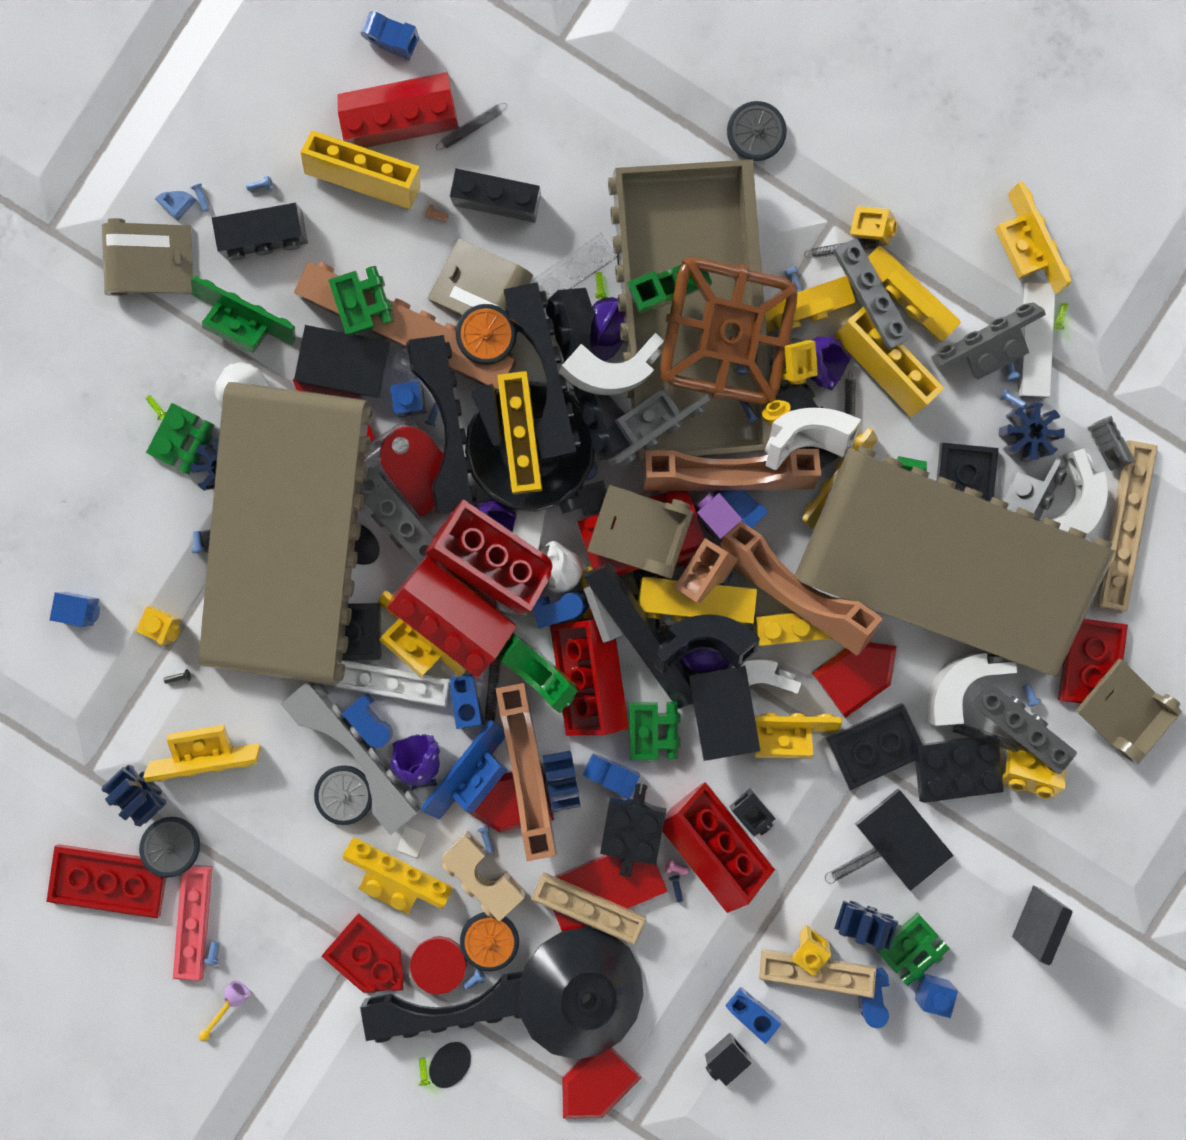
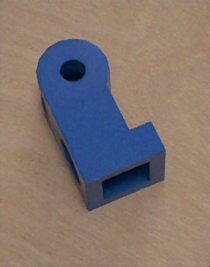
M374 11L369 12L361 31V36L367 41L409 61L419 40L416 26L406 22L404 24L399 23Z
M720 490L713 492L714 496L720 493L742 518L741 521L750 528H753L769 512L745 490Z
M573 591L552 603L549 596L539 598L532 611L538 629L584 614L589 609V602L584 592Z
M467 674L451 677L450 686L456 729L484 725L474 675Z
M366 693L342 712V715L371 747L379 748L391 740L393 729L389 723L380 720L369 707L374 702V699L369 693Z
M594 753L591 754L582 773L586 778L602 784L626 799H630L635 784H637L640 778L638 771Z
M883 967L876 969L874 998L858 996L861 1015L872 1028H881L889 1020V1012L884 1005L882 987L889 986V978Z
M742 987L735 992L726 1004L727 1009L764 1044L770 1040L782 1025L781 1017L768 1009L759 1000L757 1001Z

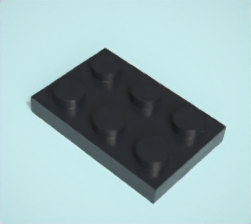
M963 738L914 745L920 802L927 803L1004 792L998 746L979 741L977 738L976 740L974 738Z

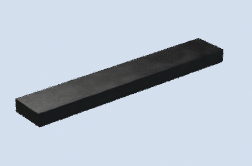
M608 562L586 572L583 578L671 701L678 702V709L693 704L688 673L679 661L664 674L655 667L656 650L665 641L612 565Z

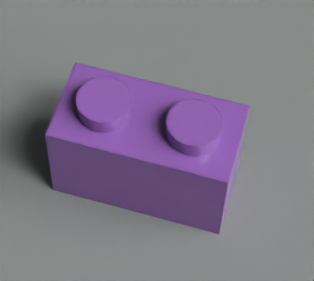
M720 493L714 497L708 494L695 505V508L698 510L696 512L698 521L715 540L721 539L742 520Z

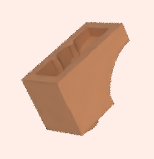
M705 538L674 588L701 604L716 585L724 583L738 559Z

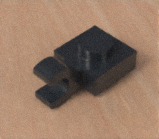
M604 480L582 486L577 491L578 497L568 499L560 505L562 514L582 508L584 516L599 512L607 492Z

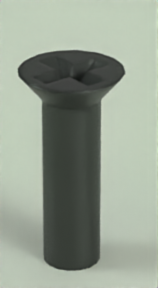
M186 669L184 673L164 677L163 680L165 684L184 679L191 681V673Z

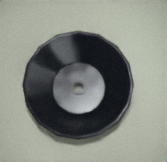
M529 381L536 430L546 404L547 383ZM499 389L496 390L502 447L497 449L493 446L478 409L476 410L467 427L465 454L470 458L472 477L488 497L510 509L537 512L561 505L582 488L594 465L595 450L592 446V439L587 425L583 420L580 405L573 395L563 392L565 403L571 402L574 419L569 420L572 431L577 430L581 447L576 448V456L542 464L537 443L543 490L538 492L512 493Z
M590 927L565 930L542 943L525 964L517 991L520 1018L530 1037L549 1053L575 1060L600 1055L621 1042L636 1022L644 996L641 969L630 948L617 937ZM586 994H590L589 1001L583 1003V996Z

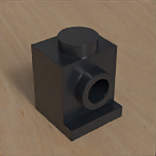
M751 788L729 806L734 815L753 837L758 834L764 835L773 827L772 822L776 819ZM753 808L757 809L758 814L756 817L751 818L748 816L750 810Z

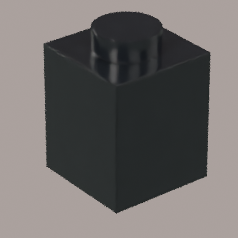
M731 1033L727 1034L705 1054L707 1063L705 1068L715 1081L720 1079L725 1086L752 1064L748 1052Z

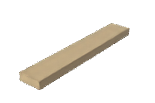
M1132 440L1126 441V444L1134 457V463L1128 465L1122 463L1108 541L1113 543L1111 549L1116 552L1099 586L1096 607L1127 612L1158 448V445Z

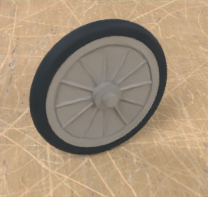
M347 765L336 766L327 770L317 781L314 790L315 805L319 813L329 822L337 825L354 824L363 819L370 811L372 797L369 783L361 770Z

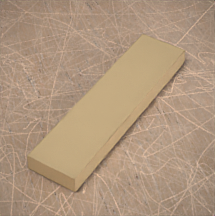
M542 872L531 897V900L633 945L636 944L646 922V917L545 872Z
M766 949L761 951L759 980L874 998L877 969L875 966L828 959L817 974L812 976L792 961V953Z

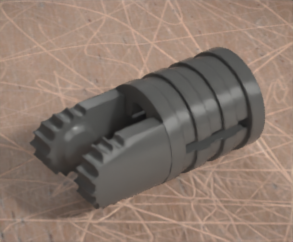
M1112 416L1103 418L1087 427L1111 471L1120 467V461L1125 465L1134 463V457L1120 431L1117 429Z

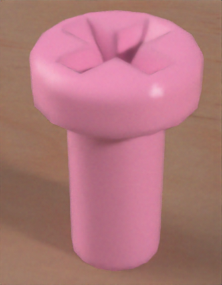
M672 859L667 861L665 872L669 874L672 871L686 876L689 870L688 867L675 864Z

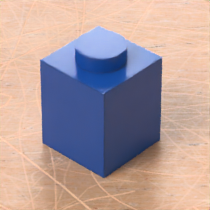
M419 381L390 385L395 415L401 418L427 414L423 385Z
M55 592L49 620L80 627L94 626V622L98 620L100 615L99 598L69 592Z
M923 973L925 976L919 982L915 1001L923 1011L951 1019L958 990L947 979Z

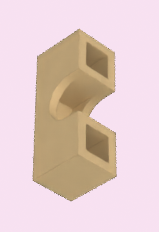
M467 831L443 853L440 859L443 862L442 867L450 876H457L462 882L461 887L470 897L475 896L482 903L481 908L490 918L495 917L500 921L524 899L526 891L507 871L496 880H486L479 875L477 864L485 857L487 850Z

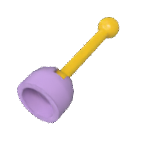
M232 981L224 993L226 1004L206 1030H202L199 1033L200 1041L205 1042L210 1038V1032L230 1006L238 1007L246 1001L250 992L244 984L238 981Z

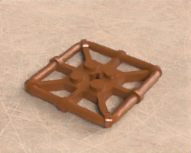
M687 257L684 259L677 275L670 314H667L665 321L668 323L660 362L661 374L659 375L662 381H667L668 384L678 388L711 394L712 398L716 399L725 397L754 404H769L775 401L780 389L786 360L785 346L792 344L789 340L797 306V290L799 289L796 283H791L783 277L750 270L748 266L742 264L733 266L704 258ZM700 270L734 278L735 284L732 299L727 300L716 297ZM689 276H691L706 301L702 321L682 316ZM746 281L781 289L779 293L759 307L742 303ZM786 299L778 338L760 334L764 314ZM729 323L733 324L732 329L737 331L736 336H731L730 340L724 334V329L729 326ZM683 325L700 329L697 350L672 367L679 326ZM758 343L776 347L769 385L755 363ZM702 357L719 360L714 383L677 375ZM734 363L745 366L760 393L726 386L729 364Z

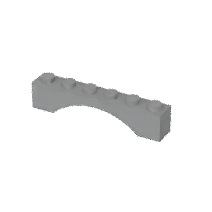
M306 682L283 701L281 705L298 726L312 728L329 735L340 742L355 757L369 783L372 797V814L385 830L392 835L421 809L418 806L420 803L418 798L411 790L406 791L400 784L401 780L395 775L392 768L388 770L381 762L383 757L375 747L370 748L355 728L350 725L342 715L344 709L337 703L333 704L327 697L329 695L327 689L322 684Z

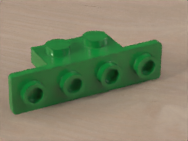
M193 276L191 279L192 295L213 306L202 321L203 329L251 353L255 352L267 333L290 345H293L295 342V326L287 319L279 318L267 312L263 307L253 305L241 299L237 294L217 287L207 279L203 280L197 276Z

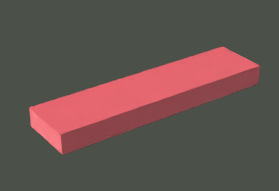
M192 865L189 870L181 874L173 979L201 981L204 978L212 866Z

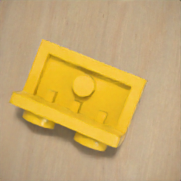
M1020 745L1018 753L1011 750L1007 751L1006 772L1002 775L1003 785H1007L1015 791L1024 790L1034 793L1037 797L1043 799L1054 798L1065 789L1066 768L1061 774L1056 773L1029 750L1024 751L1026 748Z

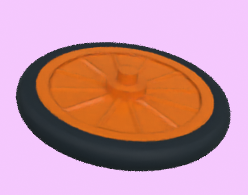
M479 304L471 307L464 312L457 323L456 341L459 349L469 360L478 364L488 365L502 361L511 353L516 342V328L511 325L508 313L493 304Z
M485 912L479 913L469 919L462 929L460 935L461 952L466 961L476 969L488 972L503 969L513 961L518 952V931L513 922L506 916L498 921L495 917L490 918Z

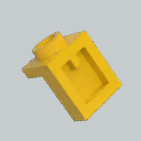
M856 206L850 235L854 238L880 240L883 244L890 245L891 237L896 235L898 222L890 209Z
M806 340L785 346L786 369L783 370L782 379L789 380L790 384H802L806 382L807 378L818 375L815 341Z
M146 606L136 632L156 640L157 644L161 646L170 645L171 642L177 639L181 627L178 625L181 618L153 606Z
M805 925L799 933L801 945L792 955V961L814 976L830 958L831 950L827 939Z

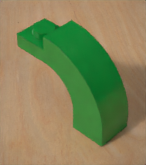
M514 632L497 656L503 664L535 688L558 713L572 703L575 694L578 692L577 686L562 671Z

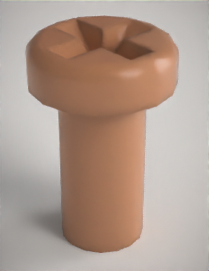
M430 204L425 217L428 219L433 217L446 223L449 215L434 209V205Z

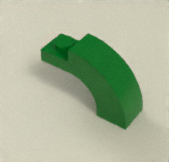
M682 264L660 273L653 271L627 282L639 313L648 312L672 303L677 275ZM700 270L708 285H712L709 273ZM689 276L685 296L699 291L691 276Z

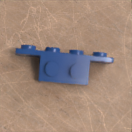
M492 720L487 723L421 806V810L424 813L441 819L456 800L464 811L473 814L507 771L493 755L494 751L506 738L504 728Z

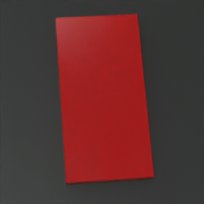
M58 844L54 846L46 902L158 919L162 911L166 878L156 876L148 871L143 865L140 856Z
M607 855L555 875V877L627 909L668 892L657 864L633 862L631 877L626 878L627 867L625 868L624 877L619 875L622 860ZM553 910L562 931L587 926L583 922Z

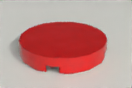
M435 936L421 942L413 952L410 962L411 976L417 986L427 993L436 995L449 993L458 987L463 980L467 961L457 942L448 937Z

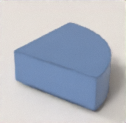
M184 191L163 192L155 198L177 220L197 201L192 195Z

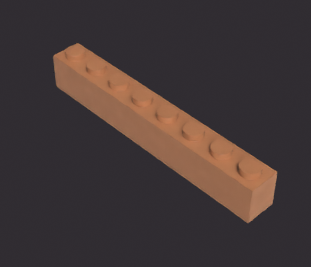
M308 261L294 293L299 298L340 317L328 279L338 275L333 273L334 268L319 261L315 265ZM372 290L364 292L368 306L376 304ZM395 298L394 302L391 301L393 323L383 325L380 315L372 317L375 328L368 331L406 349V342L410 339L444 335L445 342H450L452 359H448L450 370H454L456 373L483 386L493 384L495 390H498L497 375L512 373L516 366L515 359L511 358L512 353L502 361L488 365L478 364L469 360L458 347L456 341L457 326L448 322L443 326L435 322L436 317L423 310L418 314L410 310V304L398 298Z

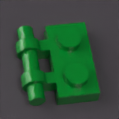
M376 266L365 269L368 277L366 280L360 281L356 271L328 279L345 333L348 337L375 328L372 317L376 315L381 316L383 325L394 322L391 313L393 307L391 301H387L383 288L385 282L383 276H379ZM372 290L376 304L368 306L364 292Z
M171 403L146 453L170 466H175L180 457L184 461L179 470L190 475L191 464L201 460L199 458L200 453H196V450L200 445L209 444L212 438L210 434L215 424L204 420L201 428L198 429L195 425L199 416ZM190 435H192L195 439L189 451H186L184 447Z
M629 702L630 760H658V749H667L668 759L678 758V748L681 747V738L678 737V723L681 722L678 702H666L665 713H658V702ZM658 724H666V737L658 738Z
M917 912L895 932L890 950L886 948L875 950L896 974L904 967L908 969L900 978L909 986L916 979L918 981L925 976L923 973L935 962L937 964L944 959L942 956L950 948L943 940L935 947L931 945L939 936ZM925 950L927 954L914 964L912 960Z

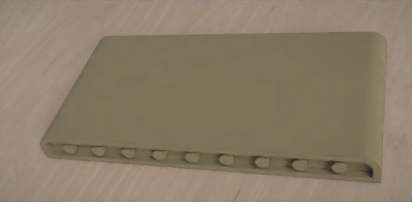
M753 159L620 167L615 168L613 177H608L609 195H614L615 207L610 208L611 224H616L617 236H613L614 254H619V265L615 266L616 282L621 283L622 294H618L619 312L624 313V323L620 324L621 340L626 341L627 352H623L622 356L623 362H626L633 358L655 333L665 341L668 323L665 321L667 314H670L672 305L671 303L648 312L639 313L627 282L653 271L660 273L679 266L687 257L698 258L700 256L704 259L738 266L739 264L746 265L750 270L762 272ZM708 272L713 283L710 285V288L714 295L718 298L731 300L735 284L734 278ZM746 281L742 303L757 307L764 303L763 285ZM700 291L685 296L682 311L683 317L703 320L706 301ZM765 314L760 333L762 335H767ZM730 323L724 329V334H726V338L729 340L731 336H736L737 332L732 329L733 324ZM683 325L679 326L672 367L697 350L700 329ZM664 342L659 347L661 351H663ZM758 343L755 363L769 385L767 344ZM662 353L652 365L646 362L654 369L651 375L636 388L625 392L626 398H631V409H633L660 389L665 388L679 411L698 398L707 395V393L678 388L668 384L667 381L663 382L659 376L661 374L660 362ZM702 357L677 375L714 383L719 360ZM734 363L729 364L726 386L760 393L749 373L737 375L735 374V369H738V365ZM708 394L711 400L703 404L706 408L703 412L694 418H691L689 415L681 420L683 425L671 434H668L667 431L663 432L658 436L660 441L646 451L675 450L691 456L765 450L772 429L762 416V412L768 404L749 403L755 416L760 417L749 424V418L739 400L725 397L716 399L712 398L711 394ZM643 447L635 452L637 461H643L645 453Z
M228 382L226 384L222 402L199 648V664L201 666L336 686L343 680L345 664H342V657L348 648V636H345V629L351 620V608H348L349 597L353 595L355 585L354 580H351L352 569L356 567L358 554L354 552L355 540L359 539L361 525L357 523L358 512L362 511L364 496L360 494L361 483L365 482L367 476V466L363 465L364 455L368 454L370 448V437L367 436V428L373 420V408L370 407V400L239 382Z
M859 446L858 451L849 447L797 568L795 577L800 582L849 601H859L870 609L1046 674L1057 676L1116 551L1111 549L1113 543L1099 537H1095L1094 541L1085 538L1087 533L1073 527L1065 531L1060 529L1061 523L1044 517L1043 521L1034 519L1035 513L1018 507L1017 511H1013L1007 508L1008 502L992 497L991 501H987L981 498L982 492L966 487L964 491L955 488L956 482L939 477L938 481L928 478L930 472L915 466L909 471L902 468L903 462L886 456L885 461L875 457V451L866 447Z

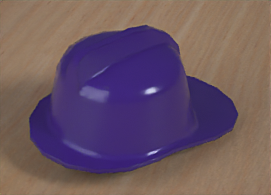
M614 297L602 298L592 306L595 315L590 332L591 353L602 361H607L614 357L624 342L621 340L620 324L624 323V313L619 312L618 299Z

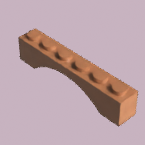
M795 449L786 457L777 470L765 466L768 455L745 459H709L683 454L675 450L645 451L642 461L643 491L814 489L821 477L819 449Z
M742 521L723 536L720 548L738 559L732 569L858 656L873 639L883 618L859 601H849L829 596L800 582L776 557L764 537Z
M525 683L496 688L500 716L515 783L526 860L533 861L556 856V844L527 686Z

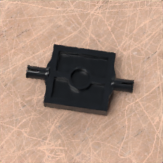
M641 783L635 784L633 799L623 800L610 797L600 850L602 855L617 857L622 860L619 875L624 877L625 868L627 867L626 878L631 877L633 862L656 865L667 809L653 806L646 802L645 796L648 787L643 784L641 794H639Z

